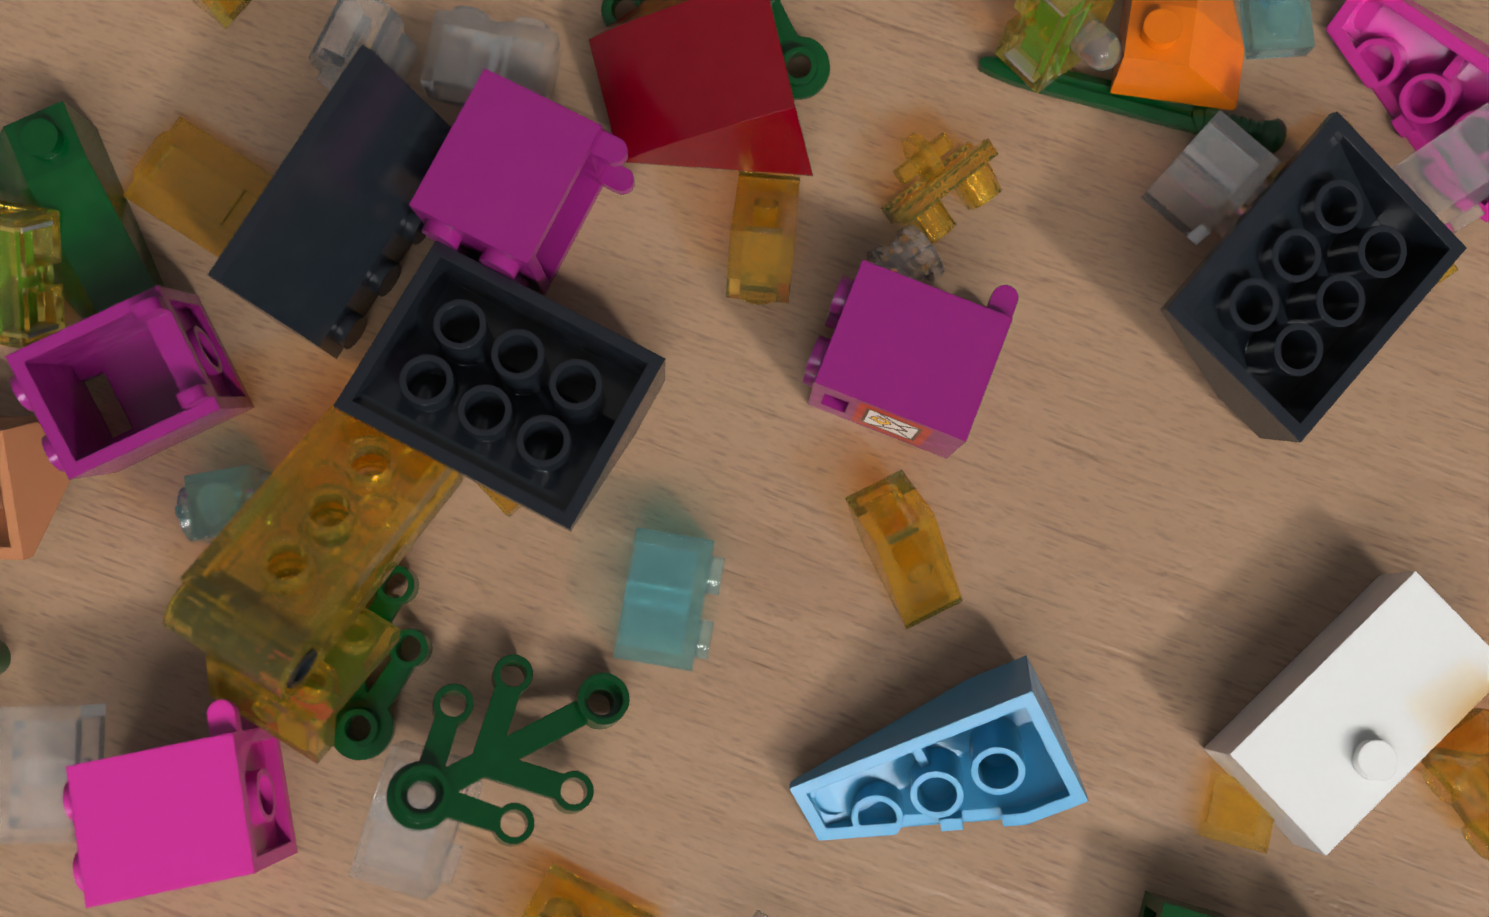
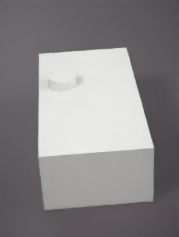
M1416 571L1379 575L1203 749L1294 845L1326 856L1489 693V646Z

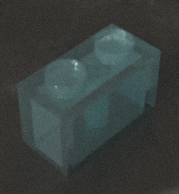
M637 527L613 658L687 671L694 670L695 658L708 660L714 621L702 619L706 595L719 596L725 563L724 557L713 556L715 549L714 540Z

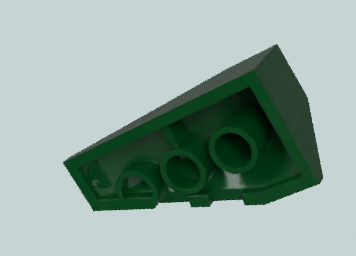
M61 101L3 126L0 131V221L30 216L53 220V225L27 231L28 259L83 320L157 285L165 287L100 134L93 124L64 101Z

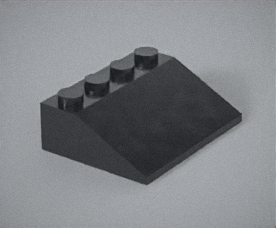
M361 44L207 275L276 323L337 359L344 348H352L361 338L367 326L365 315L377 297L387 295L395 286L401 273V265L399 263L412 243L417 245L426 238V235L421 231L424 224L409 204L452 127L374 51Z
M1336 111L1326 117L1162 306L1160 311L1216 395L1259 438L1301 443L1467 247L1342 115Z
M435 241L338 397L334 407L351 418L571 532L635 436L665 382L666 358Z

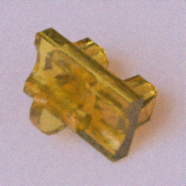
M913 132L901 142V148L907 160L895 168L893 172L903 185L917 175L920 178L884 205L881 210L890 223H905L907 228L923 244H934L957 225L940 199L954 189L968 210H976L1002 191L996 175L988 163L998 155V152L988 138L982 140L976 146L970 142H965L949 156L941 160L940 157L953 148L950 138L942 132L928 142L920 134Z

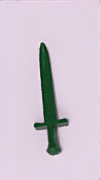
M982 57L978 64L980 72L1018 88L1196 135V144L1189 154V158L1195 163H1200L1208 153L1213 133L1216 136H1224V138L1228 139L1233 138V140H1241L1244 143L1250 142V144L1262 150L1265 155L1278 152L1287 138L1286 124L1279 118L1256 121L1253 118L1247 119L1245 116L1238 117L1237 114L1232 113L1230 115L1229 112H1220L1217 108L1110 93L1112 80L1058 67L1052 68L1032 83L1005 57Z

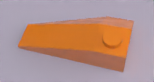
M1124 0L1110 93L1234 111L1238 102L1244 45L1233 0Z

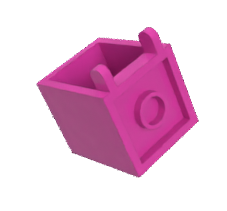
M257 695L246 698L241 704L240 712L237 704L232 700L223 699L213 702L207 710L209 738L66 766L68 781L63 789V805L67 816L74 822L77 851L73 858V876L77 887L83 891L85 908L255 874L298 853L278 725H273L270 703L265 697Z

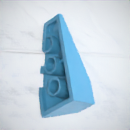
M1027 655L963 681L792 780L789 787L819 841L896 835L901 827L940 824L941 831L963 830V822L1003 820V827L1027 825L1088 802L1086 790L1055 710Z

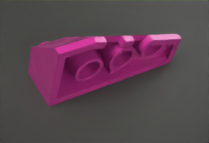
M1346 0L1326 27L1327 32L1363 84L1373 90L1393 119L1390 122L1400 137H1406L1426 166L1423 170L1433 184L1487 223L1489 221V45L1413 0Z

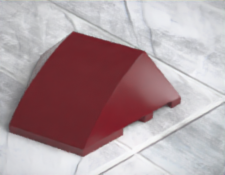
M646 0L589 39L612 134L621 138L627 145L628 158L625 163L813 176L771 0Z

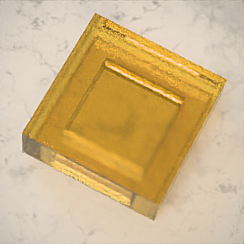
M1211 771L1198 835L1267 854L1275 819L1235 777Z

